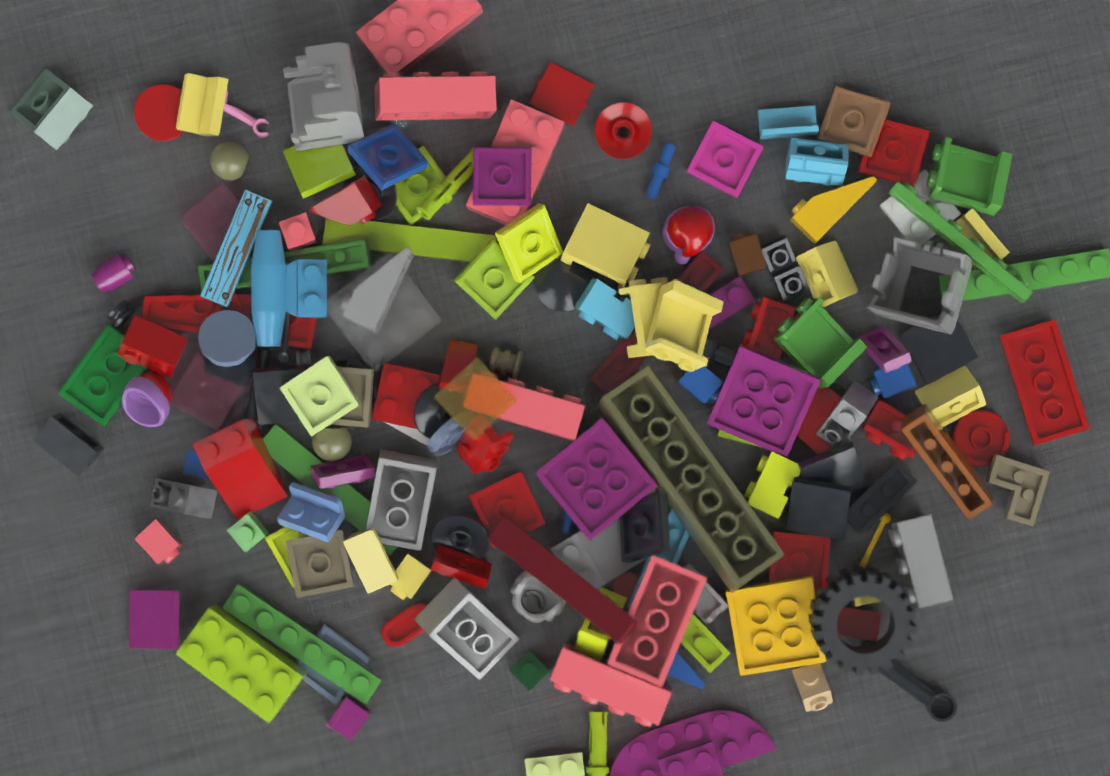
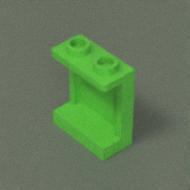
M946 136L941 144H936L932 154V160L936 162L934 170L930 171L926 186L930 187L928 198L967 209L973 208L975 211L994 216L1003 205L1013 154L1001 151L995 157L951 144L952 138Z
M821 297L813 300L809 298L804 300L796 308L799 313L793 319L789 317L783 321L777 328L779 333L773 338L800 369L821 377L818 389L830 386L867 348L861 339L853 341L821 306L824 302Z

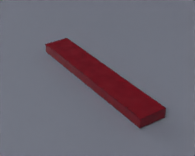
M702 250L679 276L677 281L705 292L724 268ZM635 327L628 339H624L589 378L605 394H608L624 383L647 357L628 358L627 346L638 344Z
M504 517L487 540L619 645L638 623L636 619L508 518Z

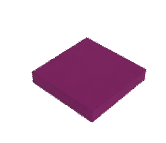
M474 147L473 206H531L532 147Z
M129 590V648L179 649V591Z

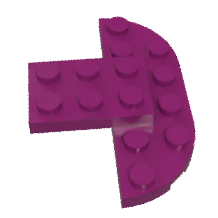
M712 710L636 736L621 749L613 763L609 776H724L722 768L775 751L776 748L767 732L751 718L734 711Z

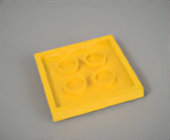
M812 576L740 587L733 593L726 589L740 676L826 662L825 654L822 653L812 636V627L809 623V614L813 612L810 608V603L812 599L816 600Z

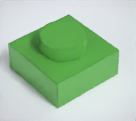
M252 511L227 530L244 552H247L269 534Z

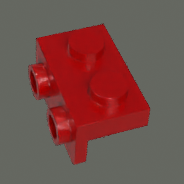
M763 296L761 302L755 301L751 317L755 318L753 329L747 328L742 345L780 360L782 349L773 338L779 333L777 330L778 326L787 318H793L796 307L770 300L769 297Z
M878 400L861 428L862 431L866 432L864 438L878 446L881 442L891 447L889 452L901 460H904L906 457L912 459L916 454L915 447L901 430V419L906 415Z
M481 413L472 418L456 449L460 458L467 463L474 475L484 470L490 472L500 465V459L508 451V445L514 435L511 431L497 435L486 417Z

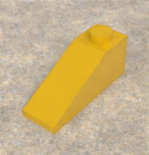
M872 176L814 196L808 202L802 199L791 210L795 215L790 221L815 244L876 183L877 179Z

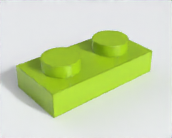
M692 614L681 644L711 673L731 653Z

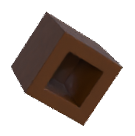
M749 231L732 236L733 241L728 243V248L737 277L765 270L767 266L757 234L750 236Z

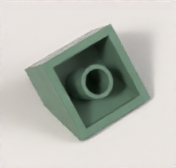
M45 69L10 113L54 149L58 150L69 139L70 134L77 125L87 117L93 105L48 69Z

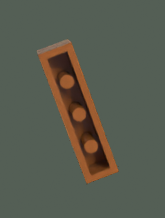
M923 404L901 419V430L969 520L993 505L992 492L926 404Z

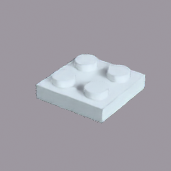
M923 170L919 174L914 188L918 192L916 196L924 203L926 201L933 203L941 211L938 215L946 221L949 219L954 220L961 214L955 205L928 198L930 187H927L926 183L929 173ZM892 196L880 205L881 209L906 240L916 242L922 246L936 234Z

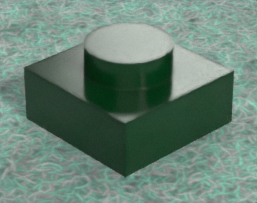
M530 650L509 670L528 691L550 672Z

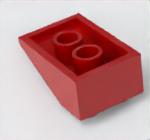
M253 418L241 420L192 444L204 471L237 520L242 519L250 511L255 513L289 496Z

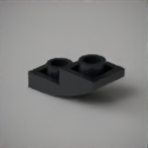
M785 235L761 246L766 266L784 303L810 292L802 269L797 263Z

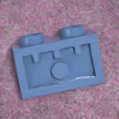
M292 482L289 486L291 498L277 517L279 525L329 543L346 517L341 500L333 494H324L308 485H299Z

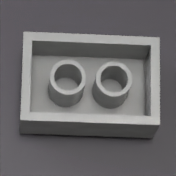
M922 515L891 523L892 530H888V535L892 547H897L899 558H895L899 575L905 576L907 585L902 588L909 596L912 607L923 608L953 600L932 516Z

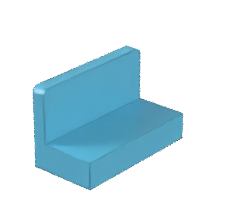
M815 106L757 111L760 140L815 136L819 132V125L816 123Z

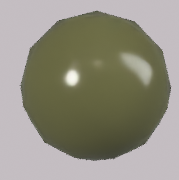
M225 141L214 147L210 154V166L219 178L233 181L242 177L249 154L245 147L238 142Z
M330 424L312 438L313 450L317 456L331 462L345 457L352 445L351 434L344 425Z

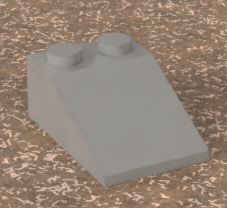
M405 248L356 287L352 295L347 293L341 305V309L344 311L342 316L346 320L378 334L414 257L412 251Z
M380 450L366 531L372 528L375 529L382 544L421 551L437 468V459Z
M620 517L591 541L580 531L551 548L558 559L596 589L646 559L630 563L622 562Z
M455 577L415 618L416 622L431 638L479 680L519 640L516 634Z

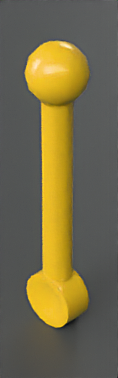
M885 513L880 518L881 522L859 566L866 567L885 525L891 521L889 513Z

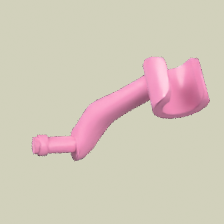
M226 91L223 111L253 127L257 136L267 137L268 133H260L257 128L260 124H269V122L265 119L257 120L241 109L228 105V92Z

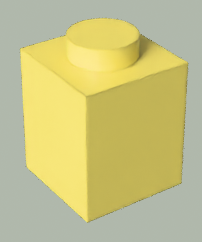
M407 554L395 571L398 580L390 584L392 585L390 591L403 600L406 596L412 599L432 570L412 555Z

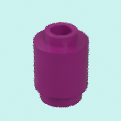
M118 253L95 267L96 271L91 273V276L102 293L108 290L113 291L134 278L132 271L136 270L128 255L122 257Z

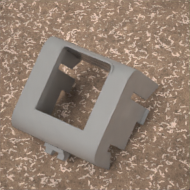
M338 42L306 47V55L296 57L298 67L290 68L288 66L283 69L285 78L297 77L287 83L293 127L291 138L293 143H295V150L300 151L348 144L363 139L359 90L350 46L346 43Z
M894 237V256L886 253L881 274L875 275L872 288L881 292L883 296L881 298L875 295L868 309L880 317L952 334L969 280L972 260L966 254L943 249L944 244L938 243L936 247H933V241L927 240L923 248L916 242ZM912 267L951 276L948 290L944 292L941 303L943 308L938 321L900 311Z

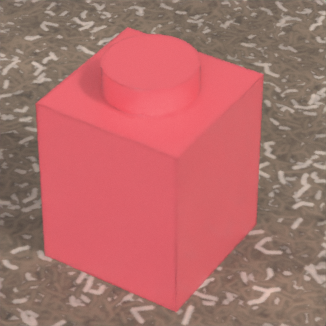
M306 212L279 222L289 251L299 250L318 243Z
M155 519L134 538L157 564H162L164 561L167 564L171 563L180 554L178 548L183 545L160 519Z

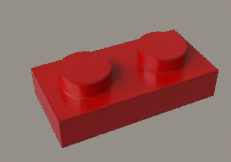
M438 544L430 570L438 572L443 576L455 577L469 585L485 589L489 580L492 563Z

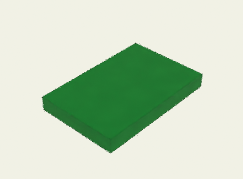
M110 324L106 326L58 392L59 395L103 427L107 426L121 407L122 395L128 382L148 370V368L139 364H130L118 355L125 335Z

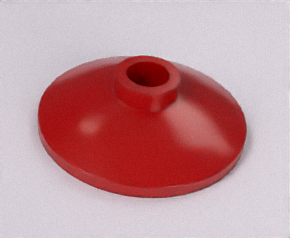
M620 102L608 106L601 112L595 124V138L599 147L604 153L615 159L627 160L637 157L645 151L652 137V125L648 115L643 109L632 103ZM624 127L628 129L629 134L627 137H620L618 130Z

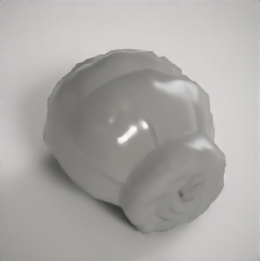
M526 570L515 579L510 588L513 594L512 603L515 610L529 621L538 623L546 620L551 622L565 607L566 602Z

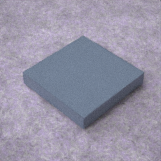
M324 624L317 633L318 637L324 639L360 665L365 667L371 658L328 625ZM299 659L296 661L298 666H301L308 672L302 680L336 705L346 691Z

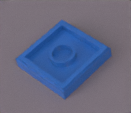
M395 123L350 144L348 147V153L381 190L427 169L429 163Z

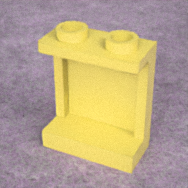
M587 203L560 261L570 266L575 261L618 282V288L622 289L626 282L629 283V281L635 279L639 268L635 267V263L638 257L644 260L651 245L646 242L650 233Z
M667 277L651 279V284H646V279L629 281V287L619 289L620 295L630 294L638 343L627 346L628 358L654 355V353L645 349L660 287L669 283Z
M677 280L662 285L645 349L654 353V356L658 359L670 360L679 364V367L686 371H695L706 366L708 359L702 355L713 315L722 311L724 302Z

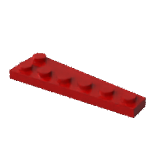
M233 294L228 308L200 295L145 296L142 318L166 329L199 333L200 326L206 318L215 312L230 310L245 315L253 324L251 294ZM290 314L288 346L312 349L317 317H296ZM282 333L281 345H283V333Z

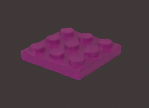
M740 344L707 424L787 458L821 381V377Z
M603 418L535 473L590 541L658 486Z

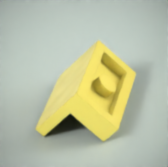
M186 73L184 75L176 129L203 136H219L228 79L222 77L207 78Z
M973 208L956 221L963 229L961 233L969 240L972 237L978 240L985 247L983 252L989 257L993 258L996 256L999 259H1003L1010 253ZM972 263L973 270L979 269Z
M834 240L817 246L796 257L813 298L821 297L824 300L821 304L823 308L858 293V288L837 241Z
M962 366L915 391L921 404L927 405L942 427L986 405L980 385L966 366Z
M372 528L365 532L360 530L351 534L343 541L367 593H371L398 580V576L375 529Z

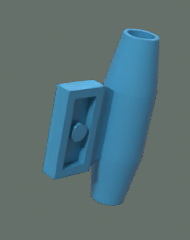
M257 230L251 264V313L256 333L257 346H280L286 312L296 317H327V260L298 259L286 265L280 230Z

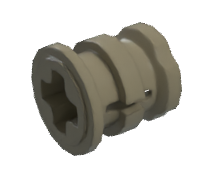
M494 347L489 371H500V374L505 376L509 373L513 375V379H517L522 365L523 351L512 354V350L506 349L503 352L499 348Z

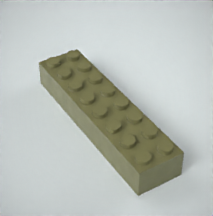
M649 366L601 398L597 407L631 454L658 485L656 489L659 493L667 494L669 507L731 593L785 555Z

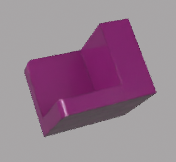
M347 696L326 726L330 729H335L348 740H352L371 712Z

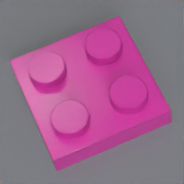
M712 121L686 173L737 199L764 147Z

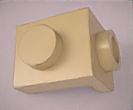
M820 663L792 670L807 712L822 710L828 704L833 703L831 690Z

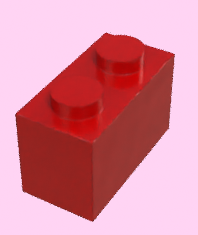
M135 315L121 343L118 355L130 364H139L148 368L152 373L171 378L185 349L188 338Z

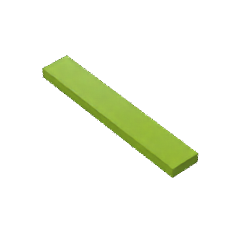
M326 218L323 245L368 239L369 251L399 254L407 248L412 251L414 256L470 262L492 238L497 241L496 235L368 221L364 224L357 221L352 225H347Z

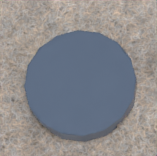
M224 310L215 312L205 319L199 329L198 341L202 354L212 363L218 366L230 367L241 364L245 361V358L253 353L256 345V333L254 325L248 317L237 311Z
M467 410L447 421L429 440L427 445L429 450L435 456H441L453 450V444L458 440L460 441L472 418L476 415L471 410Z

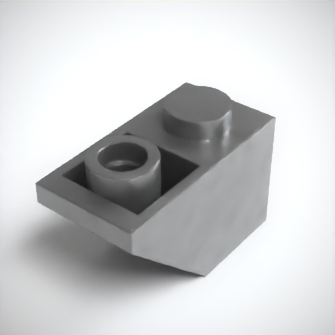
M854 381L821 425L816 435L834 448L844 445L867 417L878 396L857 381Z
M155 478L154 487L151 492L150 507L212 519L217 491Z

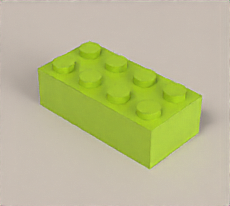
M217 604L208 608L176 653L178 657L268 723L276 717L308 673Z

